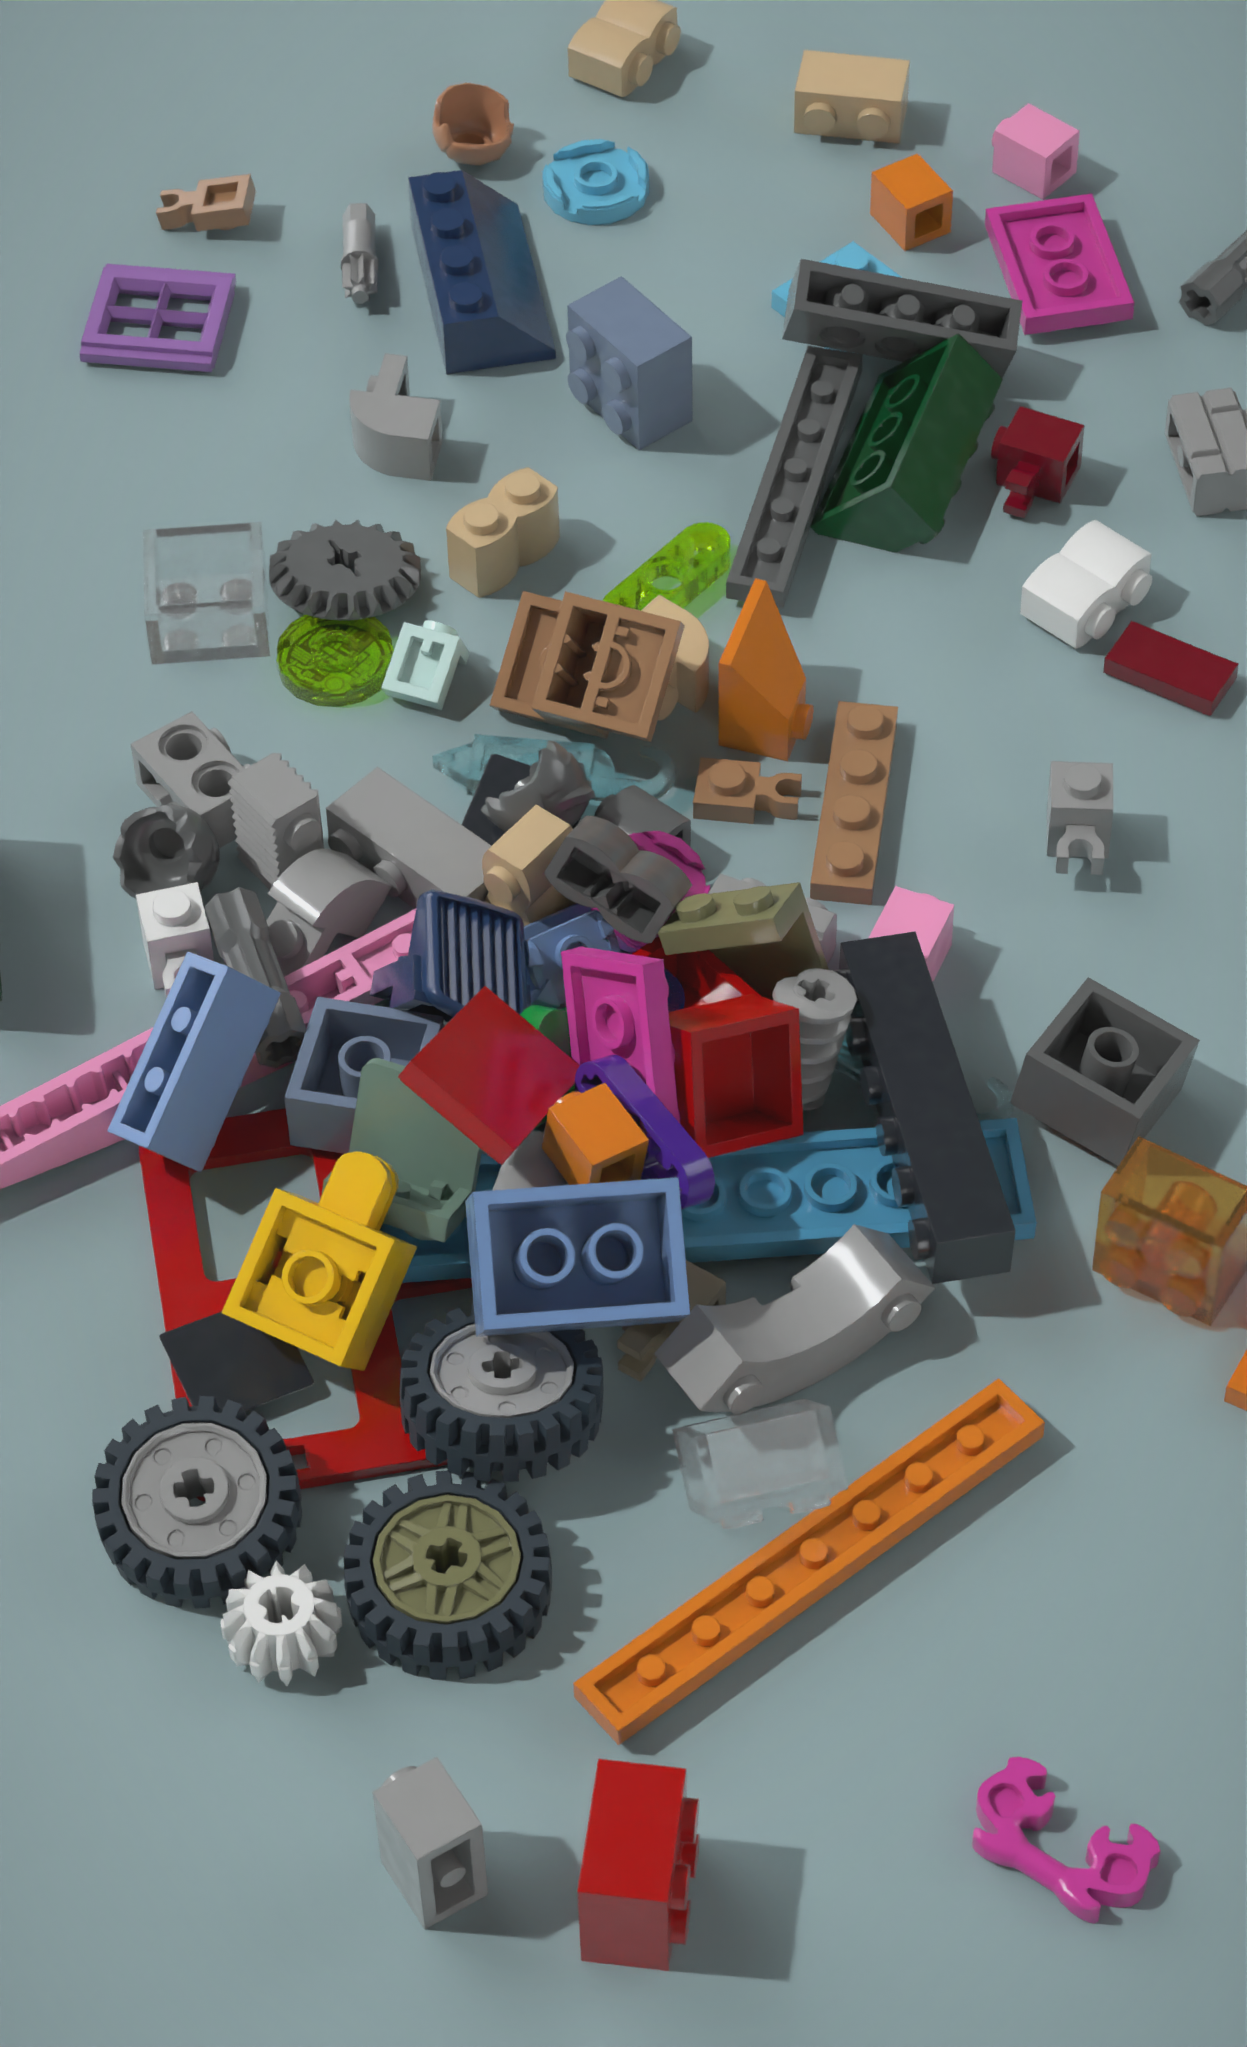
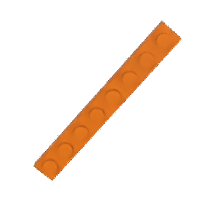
M998 1378L573 1683L574 1698L618 1745L622 1744L1043 1438L1045 1422Z

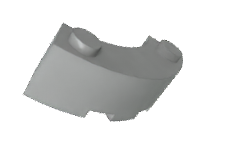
M854 1224L827 1252L792 1277L790 1282L791 1292L765 1305H761L755 1297L719 1306L696 1304L690 1311V1315L684 1318L654 1354L700 1411L741 1414L751 1408L795 1394L821 1381L858 1358L890 1332H898L908 1327L919 1316L922 1309L921 1303L935 1289L934 1285L888 1233Z

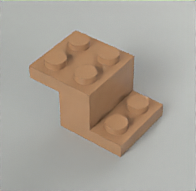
M523 591L490 706L495 710L605 739L608 738L609 732L651 742L685 625L679 620L566 591L562 601Z

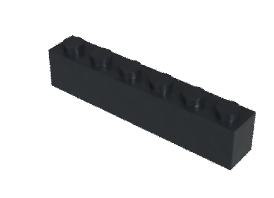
M916 931L841 942L839 969L832 971L847 979L855 989L857 997L845 1033L846 1043L852 1057L860 1056L863 1067L860 1069V1083L865 1104L867 1106L876 1105L879 1117L876 1118V1135L882 1156L892 1155L895 1168L892 1169V1186L898 1207L908 1206L911 1220L908 1222V1236L913 1257L916 1260H925L932 1284L1010 1272L1016 1230Z

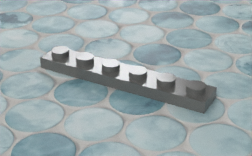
M807 346L726 581V598L745 602L756 578L767 581L777 607L784 608L862 373V354Z

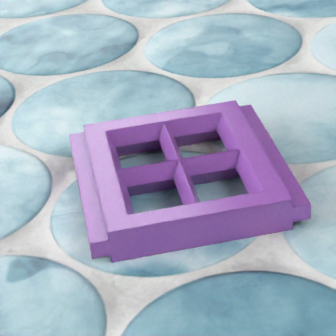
M106 263L101 273L81 339L80 362L212 372V369L215 368L235 295L236 274ZM118 294L159 297L156 309L115 306ZM169 298L210 301L207 313L166 310ZM110 322L151 325L147 337L107 334ZM161 326L202 329L199 341L158 338Z

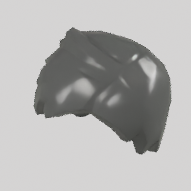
M549 740L546 747L539 751L538 762L531 765L530 776L520 780L515 785L514 790L502 792L499 799L488 797L481 812L505 833L535 805L540 806L572 827L584 814L589 801L595 797V794L592 790V781L587 779L584 764L578 762L572 753L567 752L556 741Z
M165 804L134 812L123 821L120 828L121 834L115 844L112 858L120 868V885L131 897L136 899L137 894L198 882L201 892L213 881L220 860L219 844L208 823L197 812L187 807Z

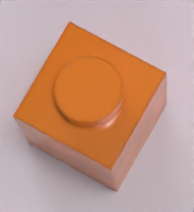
M918 153L871 172L870 214L904 251L951 233L953 190Z
M603 1083L583 1093L571 1092L566 1094L548 1108L542 1149L569 1185L641 1180L649 1139L607 1084Z

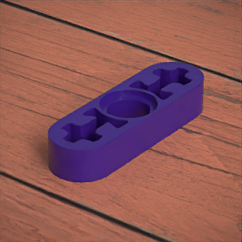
M609 1055L581 1064L575 1074V1092L583 1093L606 1083L636 1124L640 1127V1119L644 1124L649 1142L640 1179L678 1177L681 1210L707 1202L711 1198L715 1187L714 1171L709 1158L629 1063L621 1056Z

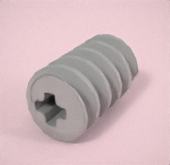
M815 968L798 974V977H788L777 982L772 994L774 1001L799 1008L803 1110L806 1111L822 1107L825 1093L832 1078L831 1074L837 1063L838 1053L844 1041V1034L851 1019L850 1014L853 1012L857 1001L855 989L846 978L832 970Z

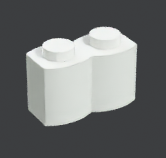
M1093 520L1080 528L1059 553L1046 559L1029 576L1022 586L1020 614L1075 649L1082 647L1092 638L1100 639L1112 626L1117 613L1125 609L1129 604L1132 606L1137 605L1148 593L1152 584V576L1149 574L1152 554L1099 521Z

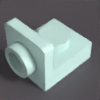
M427 620L424 622L423 627L404 622L382 685L384 693L387 696L442 710L457 664L466 665L470 654L461 638L457 636L458 632L454 628L436 621Z

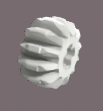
M275 1561L270 1571L271 1576L262 1578L248 1569L246 1579H244L246 1589H229L226 1599L228 1612L224 1613L223 1619H221V1630L223 1638L229 1644L230 1657L235 1662L236 1667L250 1664L251 1674L258 1683L272 1671H277L280 1680L288 1686L293 1676V1670L300 1668L315 1677L319 1669L318 1657H334L338 1647L336 1634L340 1632L342 1627L341 1609L334 1602L333 1589L328 1584L327 1579L313 1582L312 1573L305 1564L292 1575H285L283 1567Z

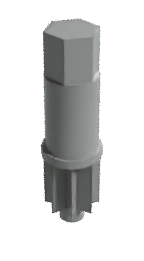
M367 203L349 204L343 214L342 288H345V298L352 297L356 304H363L366 301L370 302V294L378 293L377 271L379 262L376 256L375 213Z

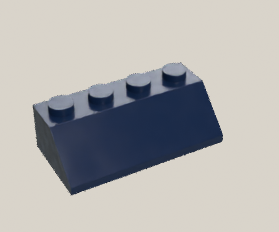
M463 170L435 172L429 175L408 177L411 226L446 374L556 359V349L518 204Z

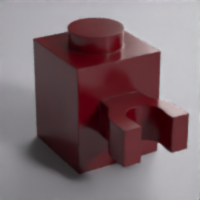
M1020 406L1009 426L1001 425L992 444L991 458L998 460L996 484L1010 490L1009 496L1003 505L1004 513L1025 519L1035 496L1061 504L1081 467L1085 425Z

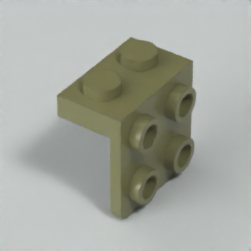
M800 882L774 886H757L749 889L711 894L702 893L685 897L684 900L677 904L674 913L658 932L665 955L709 950L760 996L773 1000L772 994L777 982L782 979L798 977V974L808 969L820 968L829 970Z

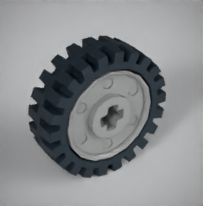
M473 1304L471 1305V1316L467 1317L460 1308L446 1312L445 1324L436 1318L425 1324L424 1334L416 1332L410 1340L409 1350L405 1349L400 1375V1408L405 1434L410 1433V1443L417 1451L425 1449L426 1459L434 1465L438 1466L447 1459L448 1472L462 1476L468 1467L474 1468V1480L490 1482L492 1471H502L503 1482H518L519 1470L523 1469L527 1470L531 1479L546 1476L547 1462L557 1471L570 1465L571 1454L580 1458L588 1450L589 1440L594 1441L599 1432L604 1391L602 1358L598 1357L597 1346L592 1339L585 1340V1331L583 1329L476 1337Z
M200 1396L198 1406H189L186 1397L172 1399L173 1410L162 1413L158 1404L145 1410L146 1422L139 1425L134 1419H131L121 1428L123 1440L118 1442L112 1438L104 1450L106 1463H98L94 1475L96 1489H92V1504L96 1526L101 1542L112 1564L116 1565L120 1575L130 1585L134 1582L137 1584L141 1594L153 1600L158 1594L162 1595L166 1605L180 1608L184 1599L191 1600L195 1609L210 1608V1598L221 1596L225 1605L229 1589L245 1587L244 1579H246L248 1569L263 1578L262 1575L266 1571L270 1573L275 1561L281 1566L284 1565V1551L291 1553L297 1540L296 1527L301 1526L302 1499L298 1474L283 1438L275 1428L270 1430L265 1418L254 1410L248 1416L242 1404L227 1400L224 1408L219 1407L215 1397ZM196 1497H205L206 1503L198 1507H191L190 1500Z

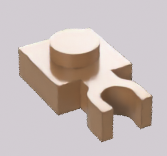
M251 174L199 180L196 191L187 192L181 189L161 191L160 197L164 207L157 208L156 210L161 229L180 228L190 222H194L197 231L213 229L230 230L238 226L249 225L256 194Z
M700 757L693 799V819L754 824L755 812L757 810L767 811L777 818L797 820L799 797H801L802 774L779 773L771 777L761 776V762ZM783 795H791L798 797H784Z

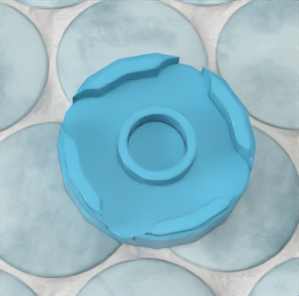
M581 140L562 147L553 154L554 161L549 165L546 163L542 171L545 202L554 213L571 222L586 225L612 224L629 218L644 206L650 193L648 164L637 151L627 146L626 152L615 148V142L609 140Z

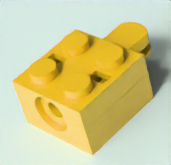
M356 1151L343 1154L335 1163L319 1203L301 1195L275 1188L222 1314L340 1367L364 1371L417 1249V1246L380 1230L398 1189L399 1178L392 1165L381 1157L369 1153Z

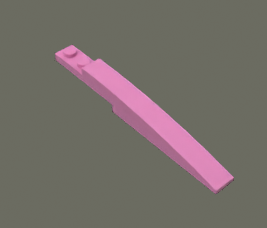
M416 909L284 977L290 995L296 1000L306 1029L317 997L375 1005L384 1000L370 996L374 971L397 961L400 956H408ZM153 1027L0 1106V1189L125 1140L107 1130ZM254 1053L240 1088L293 1062L283 1064L278 1068H272L259 1064Z

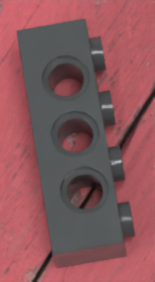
M800 259L788 291L782 339L904 362L959 333L1003 378L1017 351L1022 300Z

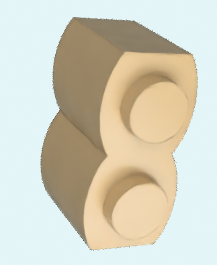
M605 0L596 17L589 19L578 29L567 47L569 76L621 97L628 96L637 86H643L648 81L654 65L659 63L666 55L669 56L675 51L681 35L680 26L677 25V7L659 0Z
M527 467L514 471L499 480L491 489L488 498L476 500L457 511L446 527L449 578L478 598L484 597L505 587L515 577L519 567L532 564L550 553L560 538L558 487Z
M538 805L529 810L483 855V881L489 891L485 902L516 912L521 916L524 926L576 904L558 892L544 874L562 842L573 830L571 825Z

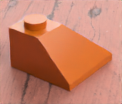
M755 578L719 661V746L788 762L796 740H806L809 734L814 707L806 703V677L768 583L765 580Z

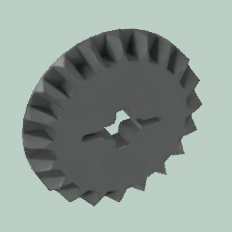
M335 519L333 525L326 527L313 523L309 532L293 531L290 540L278 542L277 552L270 555L269 582L275 595L292 609L322 619L359 620L382 615L396 609L409 600L416 592L421 580L420 556L415 555L413 543L402 541L400 532H384L381 524L365 527L361 525L359 520H356L351 525H345ZM355 568V575L350 569Z

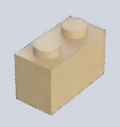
M804 50L794 95V133L900 144L908 105L910 60Z

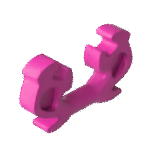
M1010 1757L1005 1769L995 1773L981 1784L977 1794L976 1813L982 1827L986 1831L981 1828L974 1829L972 1848L982 1858L1001 1866L1019 1870L1054 1892L1059 1901L1075 1916L1093 1924L1099 1921L1101 1905L1126 1908L1132 1907L1143 1898L1149 1872L1157 1867L1161 1851L1158 1841L1143 1826L1136 1823L1129 1826L1128 1845L1109 1841L1110 1828L1102 1826L1092 1835L1087 1845L1085 1861L1090 1868L1068 1867L1029 1843L1022 1831L1023 1828L1040 1831L1047 1825L1053 1814L1055 1794L1047 1792L1043 1796L1038 1797L1032 1791L1042 1790L1046 1786L1047 1769L1042 1764L1029 1758Z

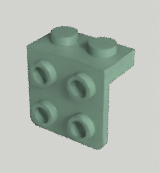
M372 1058L361 1070L349 1153L358 1151L381 1157L392 1165L398 1175V1189L385 1217L384 1224L403 1229L409 1236L416 1239L437 1240L445 1243L466 1217L465 1201L476 1190L482 1149L400 1081L398 1076L406 1066L380 1058ZM330 1173V1174L326 1177V1179L324 1180L323 1189H322V1194H323V1191H324V1189H325V1187H326V1184H327V1182H328V1180H329V1177H330L331 1173Z

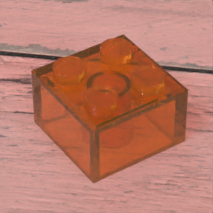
M1138 1136L1101 1191L1092 1270L1103 1275L1109 1282L1120 1288H1131L1162 1303L1168 1310L1179 1316L1192 1317L1211 1326L1247 1270V1186Z

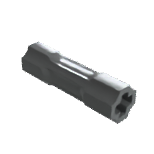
M1247 230L1215 260L1205 263L1180 286L1182 296L1179 303L1188 317L1199 320L1205 326L1213 324L1241 299L1243 291L1247 288Z
M241 887L227 893H217L204 908L220 957L225 960L226 966L281 993L268 1026L264 1030L255 1051L258 1063L278 1068L283 1064L296 1062L305 1036L306 1027L296 1000L290 995L271 943L268 924L257 894L254 891Z

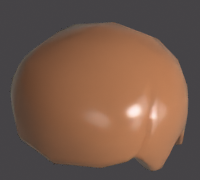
M466 82L448 86L438 96L433 115V135L441 152L446 153L448 158L458 163L475 166L497 161L502 157L511 144L514 124L510 122L509 102L506 97L490 87Z

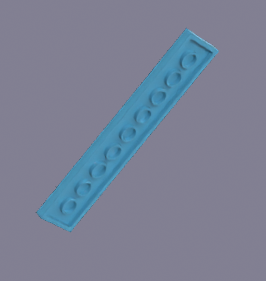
M1017 1118L979 1120L1016 1230L1014 1240L1034 1239L1037 1223ZM876 1127L803 1132L804 1135L710 1157L709 1160L715 1177V1187L711 1198L707 1202L681 1210L685 1260L694 1263L824 1254L854 1224L888 1233L901 1248H910L908 1236V1222L911 1220L908 1206L898 1207L892 1186V1169L895 1168L892 1155L882 1156L878 1146ZM488 1154L481 1155L475 1192L493 1190L502 1165L498 1164ZM467 1216L445 1243L437 1240L416 1239L409 1236L403 1229L382 1224L381 1231L417 1246L402 1283L471 1278Z

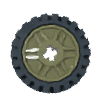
M436 1471V1485L427 1486L423 1475L419 1474L408 1478V1492L404 1494L396 1484L383 1491V1506L372 1500L363 1509V1523L354 1522L349 1532V1545H345L344 1585L354 1626L359 1627L361 1639L369 1649L376 1645L380 1659L392 1665L400 1658L403 1672L418 1676L422 1665L428 1666L430 1678L437 1680H446L448 1667H458L460 1679L475 1677V1663L483 1662L488 1672L503 1666V1652L506 1651L515 1658L525 1650L526 1636L532 1639L536 1637L542 1628V1615L547 1616L552 1591V1562L547 1534L543 1533L542 1521L535 1510L532 1512L528 1511L527 1500L519 1493L515 1492L508 1498L506 1485L493 1478L486 1488H482L481 1481L474 1480V1473L465 1471L461 1484H453L450 1472Z

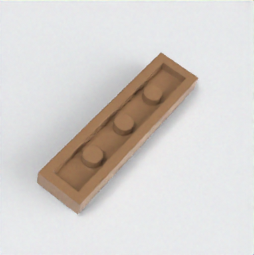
M838 701L810 882L811 899L872 905L898 723L897 706Z

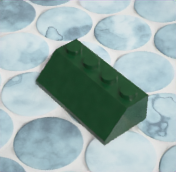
M959 333L879 375L810 527L818 535L897 553L917 542L920 544L930 542L943 529L945 525V519L943 518L951 499L961 488V475L968 460L974 455L979 446L977 438L984 422L995 409L993 401L1003 381L1000 375Z

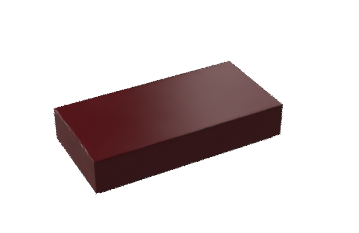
M1131 621L1106 655L1103 673L1211 716L1237 679L1239 664Z

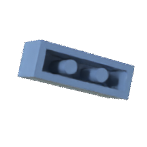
M187 951L107 1131L161 1156L202 1172L281 993L226 965Z

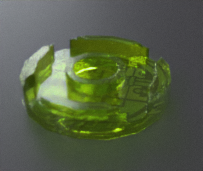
M305 614L291 622L279 637L276 664L283 686L296 698L316 706L343 707L363 702L382 690L394 648L388 628L376 617L359 620H329Z

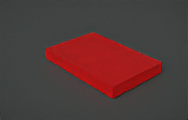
M484 986L420 1050L399 1074L398 1078L498 1164L503 1165L547 1116L548 1108L553 1106L575 1084V1074L580 1065L489 988Z

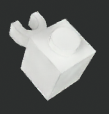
M198 882L136 895L143 944L154 989L164 988L166 998L187 951L214 961L210 929Z

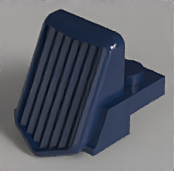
M433 889L422 893L417 901L408 956H400L397 961L374 971L370 996L391 1001L390 1008L443 1016L444 1024L446 1025L486 986L520 1015L526 1008L531 1006L530 985H527L524 923L521 916L514 911L470 897Z

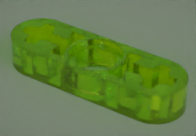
M710 522L695 523L686 527L606 594L602 601L641 611L660 594L678 606L685 608L729 569L731 563V539L729 533L723 527ZM661 577H673L682 584L674 589L662 590L654 587L651 583Z

